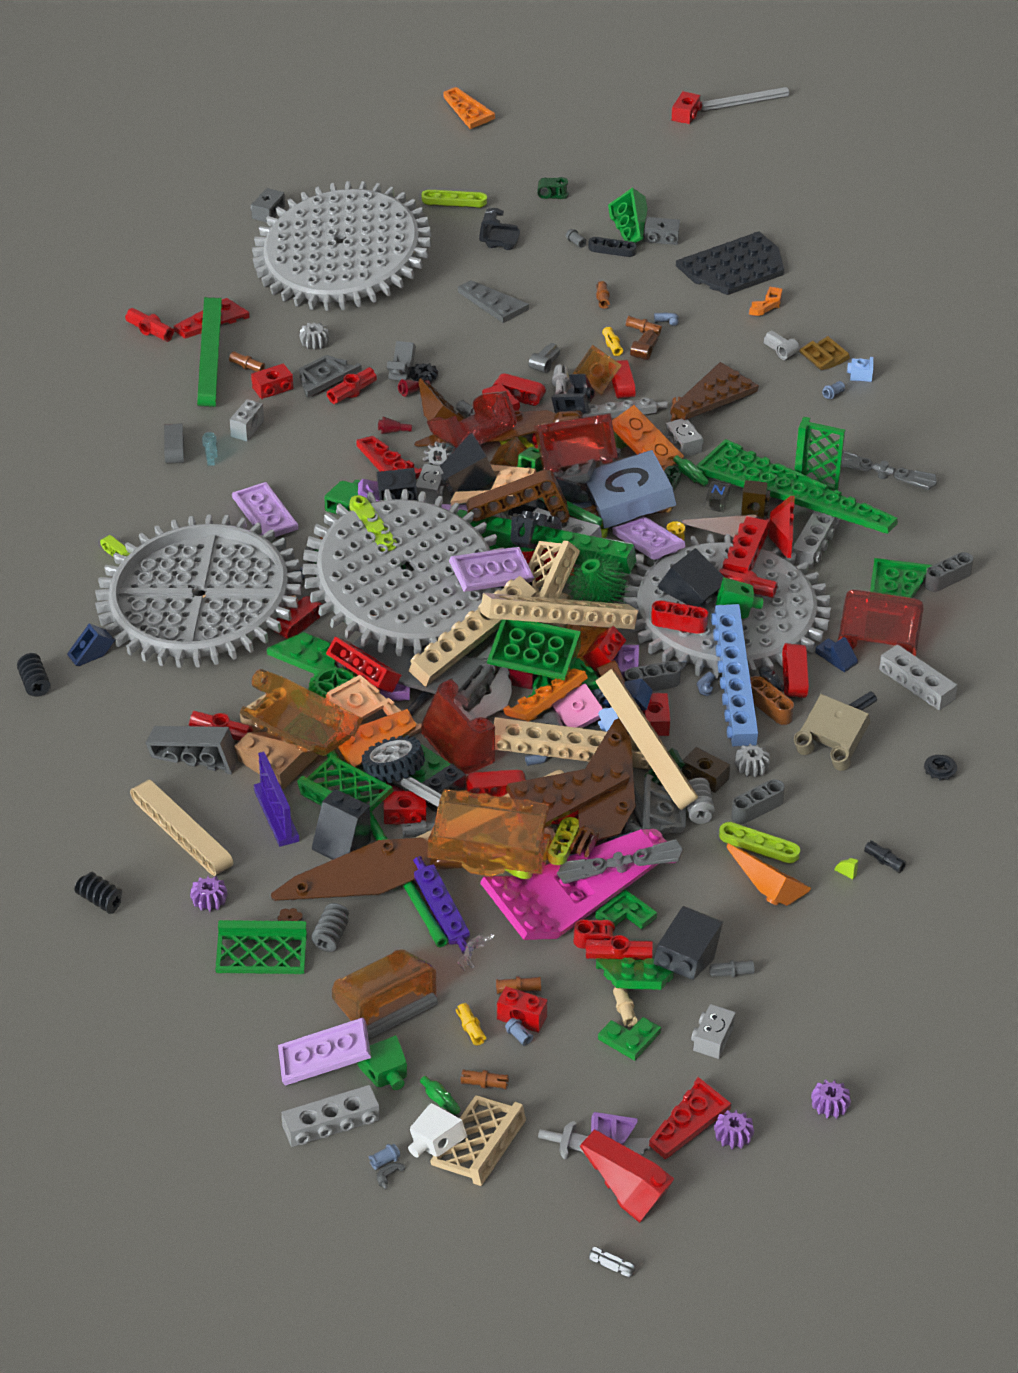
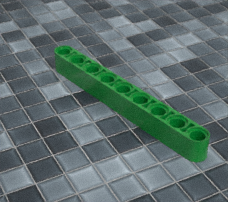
M204 297L197 406L216 407L222 298Z

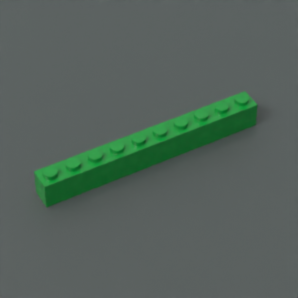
M459 509L457 515L461 518L467 514L466 510ZM491 516L470 523L472 527H476L485 522L487 524L486 530L481 536L486 538L495 534L497 536L496 545L504 548L518 547L511 542L512 520ZM523 525V527L520 529V536H521V537H523L524 534H525V527H524V525ZM540 525L535 526L531 540L532 544L537 545L539 541L561 544L563 541H569L580 550L577 557L578 560L576 559L575 561L579 564H583L579 560L582 559L585 562L588 558L590 559V555L592 559H597L601 555V559L610 552L606 558L609 560L611 556L614 559L613 563L616 565L617 572H619V568H622L621 573L630 574L637 561L633 544ZM519 547L521 552L535 551L534 549Z

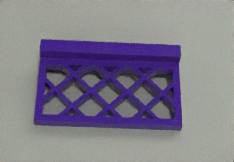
M265 752L258 753L260 783L253 784L254 792L279 847L299 842V834L291 819L290 806Z

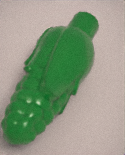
M678 455L673 458V461L678 465L682 473L694 483L697 482L703 486L708 484L709 481L704 476L703 471L697 468L693 462L687 459L683 460Z
M423 1076L420 1079V1083L426 1088V1094L431 1100L453 1115L460 1113L461 1109L458 1103L455 1102L451 1093L447 1092L440 1082L431 1081L427 1076Z

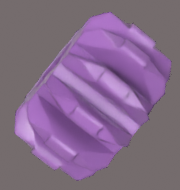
M207 876L206 879L199 877L198 882H193L190 892L194 906L199 907L201 911L208 909L209 912L212 908L219 910L220 905H225L228 895L224 881L218 880L217 876L214 878Z
M825 1079L823 1084L817 1083L811 1094L813 1109H817L818 1115L825 1114L826 1118L833 1115L837 1119L839 1114L845 1115L850 1106L849 1089H845L844 1083L837 1084L835 1080L829 1083Z
M737 1109L734 1113L727 1110L725 1115L719 1114L714 1125L716 1141H721L722 1147L730 1145L731 1150L734 1146L742 1149L744 1144L749 1145L754 1135L752 1118H747L746 1112L738 1114Z

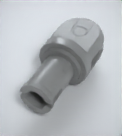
M558 364L554 369L552 384L556 387L555 394H567L566 386L570 382L568 368L565 365L562 367L561 364Z

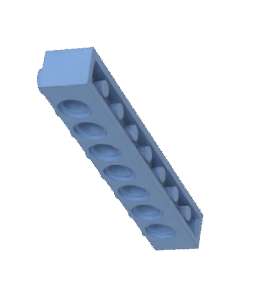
M739 604L715 605V613L711 614V623L716 628L713 630L714 641L718 643L715 647L716 657H720L718 673H722V677H720V688L724 689L722 703L727 707V710L724 711L725 722H729L727 738H731L732 746L756 745L758 729Z

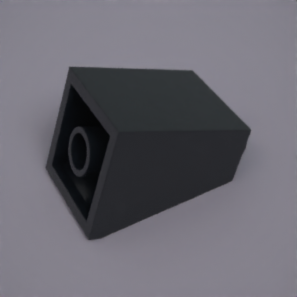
M473 433L469 434L440 466L443 471L441 477L445 484L449 483L446 487L451 496L455 492L477 491L494 482L497 478L487 456Z
M694 548L669 569L657 587L686 605L707 607L713 601L712 597L718 596L722 580L725 577Z
M334 789L322 801L312 844L313 851L332 860L362 848L371 842L370 805L337 789Z
M683 906L658 943L653 964L694 980L715 958L723 921Z

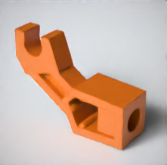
M769 287L764 301L752 302L749 315L760 316L774 308H779L782 299V288Z

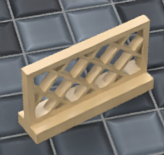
M539 541L528 565L534 576L532 587L537 591L534 597L559 599L580 552L569 541H563L562 544ZM543 548H547L548 552L541 556ZM550 557L551 561L544 565L543 561ZM540 565V569L533 573L534 568ZM543 574V578L536 582V578Z
M475 1095L460 1119L463 1125L475 1120L476 1126L465 1129L466 1134L470 1135L480 1132L481 1137L468 1140L466 1137L465 1142L453 1146L440 1156H433L430 1160L431 1165L470 1177L473 1180V1184L482 1186L525 1123L526 1117L523 1104L514 1102L510 1106ZM478 1104L488 1108L477 1113L474 1111ZM499 1112L507 1113L504 1117L498 1119L494 1117V1114ZM491 1116L492 1121L482 1124L478 1121L480 1118ZM492 1127L496 1128L494 1133L484 1136L482 1130ZM484 1143L483 1149L475 1152L472 1151V1146ZM466 1148L469 1149V1154L457 1157L455 1153ZM453 1154V1159L447 1161L440 1160L444 1155ZM473 1160V1164L469 1169L460 1166V1163Z

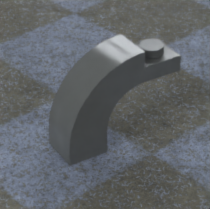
M396 341L394 359L387 362L388 379L409 380L416 350L413 342Z

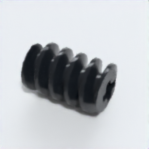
M36 653L23 655L17 662V669L26 692L34 697L45 695L49 691L51 684L40 656Z
M93 871L80 877L75 884L74 891L76 894L81 895V897L109 914H113L120 906L122 889L116 888L114 884H109V881L103 880L101 876H96V873Z

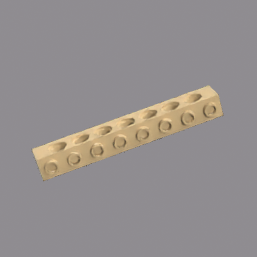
M519 576L515 580H509L504 589L501 591L498 589L494 594L534 597L537 591ZM480 604L475 612L472 610L466 615L465 620L456 622L451 631L442 633L437 642H431L422 654L417 653L410 661L412 664L409 672L425 687L428 686L499 629L502 619L487 618L480 612Z
M483 593L480 612L487 618L609 628L615 626V628L635 629L638 610L629 604Z
M495 717L491 749L589 762L607 732ZM629 735L632 744L633 767L651 769L652 767L631 735Z

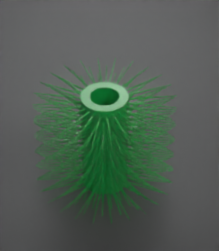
M610 552L601 561L599 560L601 555L597 559H592L590 555V559L588 558L585 562L583 561V564L575 563L581 566V568H574L580 571L571 570L570 573L577 577L570 574L572 583H570L571 586L568 589L572 590V594L574 591L576 600H578V596L581 601L585 598L587 601L608 603L609 601L613 603L610 600L613 599L615 601L617 599L612 597H622L617 595L620 593L614 590L622 591L619 585L623 589L626 586L623 585L624 580L621 579L623 575L621 571L623 569L619 568L618 573L615 563L608 564L612 558L610 556L608 561L605 558Z

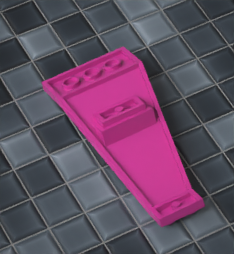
M640 829L595 846L588 858L584 857L585 850L581 856L578 854L569 856L567 861L603 858L607 861V859L613 858L616 852H621L623 856L632 855L633 857V854L639 849H645L667 841L657 829ZM632 862L628 864L627 871L619 873L616 867H607L606 871L601 874L563 884L557 875L561 865L550 863L534 869L530 879H521L515 876H484L480 884L523 940L558 939L573 928L577 921L588 917L658 864L638 866Z

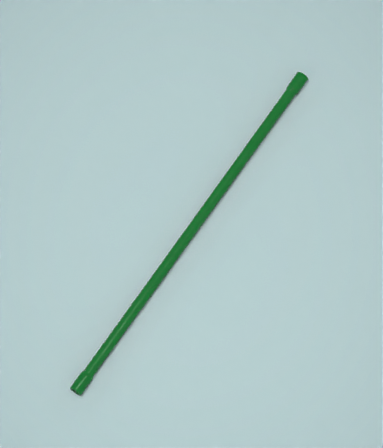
M295 690L291 697L302 714L317 723V728L313 733L320 745L325 747L324 752L329 758L333 755L340 759L310 708L305 695L301 690ZM332 764L334 769H339V766ZM349 773L342 774V779L351 777ZM354 783L344 784L345 788H352ZM355 793L349 794L351 797L355 798ZM371 812L370 823L373 836L376 841L387 840L385 833ZM413 881L404 884V889L427 926L436 946L441 948L447 945L448 938L437 924Z

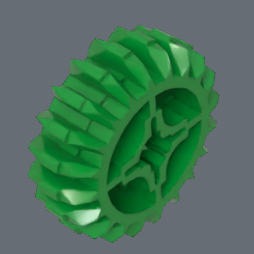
M327 666L326 670L320 669L319 673H314V676L310 678L308 686L309 697L313 701L314 706H319L320 710L326 708L327 712L332 710L326 698L327 692L358 675L350 669L345 670L344 666L341 668L336 666L329 668Z

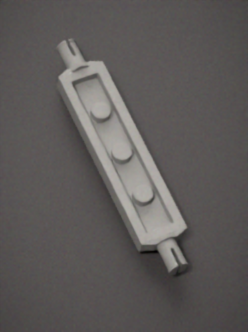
M642 398L635 401L625 400L619 403L607 402L602 405L590 404V410L582 414L583 418L589 417L590 421L616 418L633 405L643 414L657 413L658 409H667L668 405L666 401L655 402L652 398Z

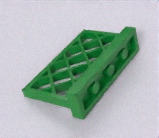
M803 416L798 428L794 470L805 476L812 472L817 477L816 481L827 485L829 490H838L845 429L810 422L811 418ZM812 429L819 430L822 435L816 437L812 433ZM830 434L840 435V439L834 441ZM826 438L830 444L824 446L819 440ZM816 443L820 450L815 452L810 445ZM834 447L838 454L833 456L828 449ZM824 452L829 459L823 461L818 455ZM814 458L819 464L813 466L809 460ZM832 462L836 468L831 470L826 464ZM822 467L827 473L821 475L817 469ZM830 476L835 481V484L828 483L825 478Z
M333 755L307 778L301 776L297 780L300 794L322 806V801L332 792L328 787L340 785L339 791L345 794L355 793V799L362 802L370 801V813L393 792L392 786ZM332 764L339 766V769L327 771ZM352 773L354 777L342 779V774ZM339 775V779L328 781L329 776ZM317 778H325V782H314ZM367 781L369 785L357 787V782ZM354 783V787L343 789V784ZM383 789L384 791L373 795L372 790ZM369 791L370 793L368 796L358 797L359 792Z
M218 920L216 973L305 974L307 922ZM223 939L234 940L236 943L227 949L223 945ZM247 940H255L256 942H258V944H256L251 949H249L244 943ZM270 940H277L280 943L273 950L266 945ZM292 940H301V945L295 950L288 945ZM241 947L246 953L238 959L232 952ZM263 947L268 954L260 959L254 953ZM283 947L290 952L284 959L276 954ZM227 956L235 961L230 966H221V961ZM250 956L256 961L253 966H245L242 963ZM272 956L279 962L275 966H267L264 963ZM295 956L300 961V967H290L287 962Z

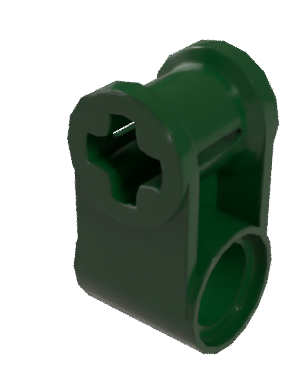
M564 177L541 178L538 181L537 195L542 199L567 198L569 196L567 191L568 179Z

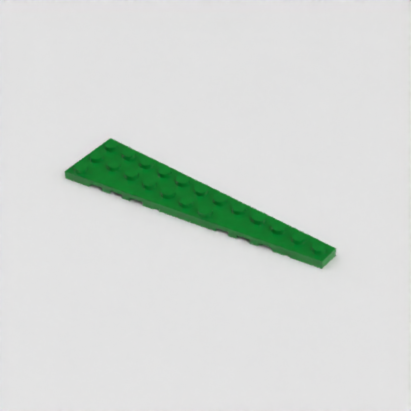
M727 439L696 465L697 468L703 471L704 476L743 488L745 480L768 483L767 490L770 491V497L785 501L788 497L795 496L794 504L882 533L888 534L898 524L897 517L873 508L866 503H857L856 499L851 496L848 498L844 497L842 492L838 490L831 491L827 488V485L787 468L782 464H773L769 458H760L756 456L755 452H747L743 450L742 446Z

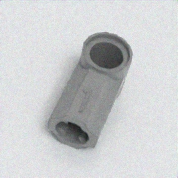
M772 330L764 337V344L776 350L777 355L782 360H786L800 350L799 344L795 339L787 340Z

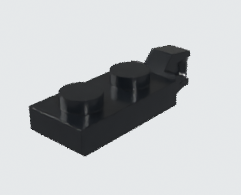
M555 476L566 501L576 503L577 500L584 502L588 500L589 492L580 490L581 486L577 485V483Z

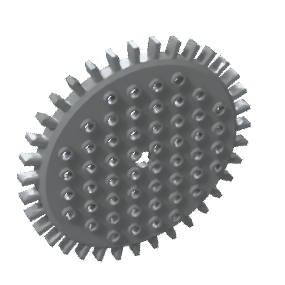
M346 181L345 189L337 190L335 184L331 183L330 192L322 193L319 186L315 187L316 195L309 198L305 192H302V201L298 204L292 199H288L290 209L286 211L277 207L278 219L267 216V224L271 228L260 226V235L265 237H254L256 247H252L253 256L256 257L252 259L258 278L262 277L264 287L271 285L270 289L273 295L283 290L281 292L282 301L285 302L292 295H295L294 302L297 307L304 299H307L309 308L312 310L317 301L324 303L325 311H329L331 302H339L341 310H345L346 301L354 300L357 307H361V298L369 296L374 303L377 302L376 292L382 290L387 296L391 295L389 285L392 283L400 288L404 287L401 276L413 279L414 272L410 266L422 269V260L416 257L428 258L427 247H431V230L428 227L427 216L424 217L423 208L416 209L414 199L406 202L404 192L393 198L395 195L393 187H390L385 193H381L380 183H376L372 190H367L365 181L361 182L359 189H352L350 181ZM338 237V240H339V239H344V240H343V243H336V240H335V239Z
M385 489L384 500L376 501L373 493L368 492L367 499L376 512L375 518H367V520L375 522L379 515L384 522V527L388 529L387 531H381V534L391 532L393 540L396 539L397 543L393 542L396 548L392 551H387V546L383 544L377 545L374 533L368 532L355 511H348L341 504H338L336 513L340 516L339 519H336L329 513L324 515V523L330 526L329 529L319 524L315 525L314 534L323 539L308 537L307 546L319 551L304 549L303 560L317 563L303 564L302 574L316 575L317 577L305 578L304 586L305 589L319 587L320 590L311 592V603L320 600L326 601L325 604L319 607V615L323 616L333 611L336 615L331 618L330 626L334 628L342 622L346 623L348 626L345 629V638L348 639L355 631L362 633L360 646L364 647L369 642V639L373 638L379 640L378 652L380 653L384 651L386 643L396 645L397 656L402 655L404 646H413L414 654H421L422 646L429 645L431 642H437L442 633L451 631L453 625L458 621L462 622L465 620L466 615L473 610L475 612L482 603L483 593L494 594L498 589L500 591L503 589L494 587L464 592L449 562L451 556L504 548L490 550L489 546L496 544L497 536L494 534L483 538L481 534L485 532L487 524L483 522L476 527H472L470 523L473 520L474 513L469 512L463 518L457 515L458 503L452 505L450 510L441 508L443 497L438 496L433 505L425 502L426 495L423 491H421L418 501L408 500L409 494L407 489H403L400 499H392L390 490ZM380 547L384 548L385 551L380 552ZM406 562H410L409 565H411L414 568V570H402L400 566L406 564Z
M209 514L206 516L205 524L197 525L194 517L189 516V526L180 528L176 520H171L172 530L163 532L158 525L154 526L155 537L149 539L146 535L140 533V546L136 547L129 542L125 544L126 550L130 553L127 557L118 553L113 555L115 563L119 567L105 565L106 575L112 576V578L99 577L100 588L107 589L95 590L97 601H102L95 603L97 613H104L98 615L101 626L109 624L105 626V629L111 636L119 633L114 637L117 647L130 640L131 642L126 645L129 655H132L141 647L143 648L141 652L142 660L146 662L153 653L158 654L157 658L160 666L165 664L168 656L175 657L177 668L182 667L184 658H193L195 666L200 667L201 657L211 656L213 663L216 665L219 664V653L228 651L233 660L237 659L236 648L242 645L251 653L254 651L251 641L257 637L264 643L269 642L268 634L265 631L267 628L278 633L282 631L280 622L276 620L277 617L288 621L291 620L290 610L284 607L298 608L297 597L288 595H302L301 584H293L303 582L301 571L294 572L300 570L299 560H292L295 558L293 548L284 550L287 548L284 538L271 543L275 540L274 530L271 529L261 536V523L257 522L250 530H247L245 518H241L236 526L230 525L229 515L224 516L221 524H213L212 516ZM199 590L206 591V597L204 598L202 596L195 595L199 592Z
M708 534L707 543L699 544L696 537L691 536L689 547L679 549L675 553L662 556V559L653 560L647 556V565L651 566V568L638 563L636 572L638 575L630 574L629 585L625 586V591L628 592L625 593L627 597H624L623 604H629L638 610L635 629H630V632L644 630L638 633V643L641 644L652 640L653 642L649 643L648 652L650 654L663 649L662 662H667L674 656L679 659L678 663L681 665V670L687 663L694 664L695 675L697 676L701 674L703 667L712 668L715 679H718L720 675L718 673L720 657H716L715 651L718 643L713 638V630L716 628L711 623V614L715 613L717 597H712L713 601L707 607L701 606L708 611L707 630L701 634L654 626L651 623L652 604L659 600L685 604L661 591L657 587L669 569L694 548L718 571L720 568L722 569L724 559H728L729 547H733L730 534H726L724 542H715L713 535ZM765 542L752 572L756 573L759 578L778 582L774 598L754 594L755 597L763 598L762 609L751 608L749 617L741 619L750 677L756 676V668L769 667L773 671V663L779 662L783 666L782 650L785 643L806 645L807 651L813 653L815 642L812 640L823 641L824 631L821 630H828V619H830L831 612L829 607L830 596L825 595V583L813 585L818 583L819 574L815 572L804 575L808 572L809 563L804 562L794 566L793 564L796 562V554L794 552L791 554V558L786 557L784 559L781 557V550L778 547L772 552L765 550Z

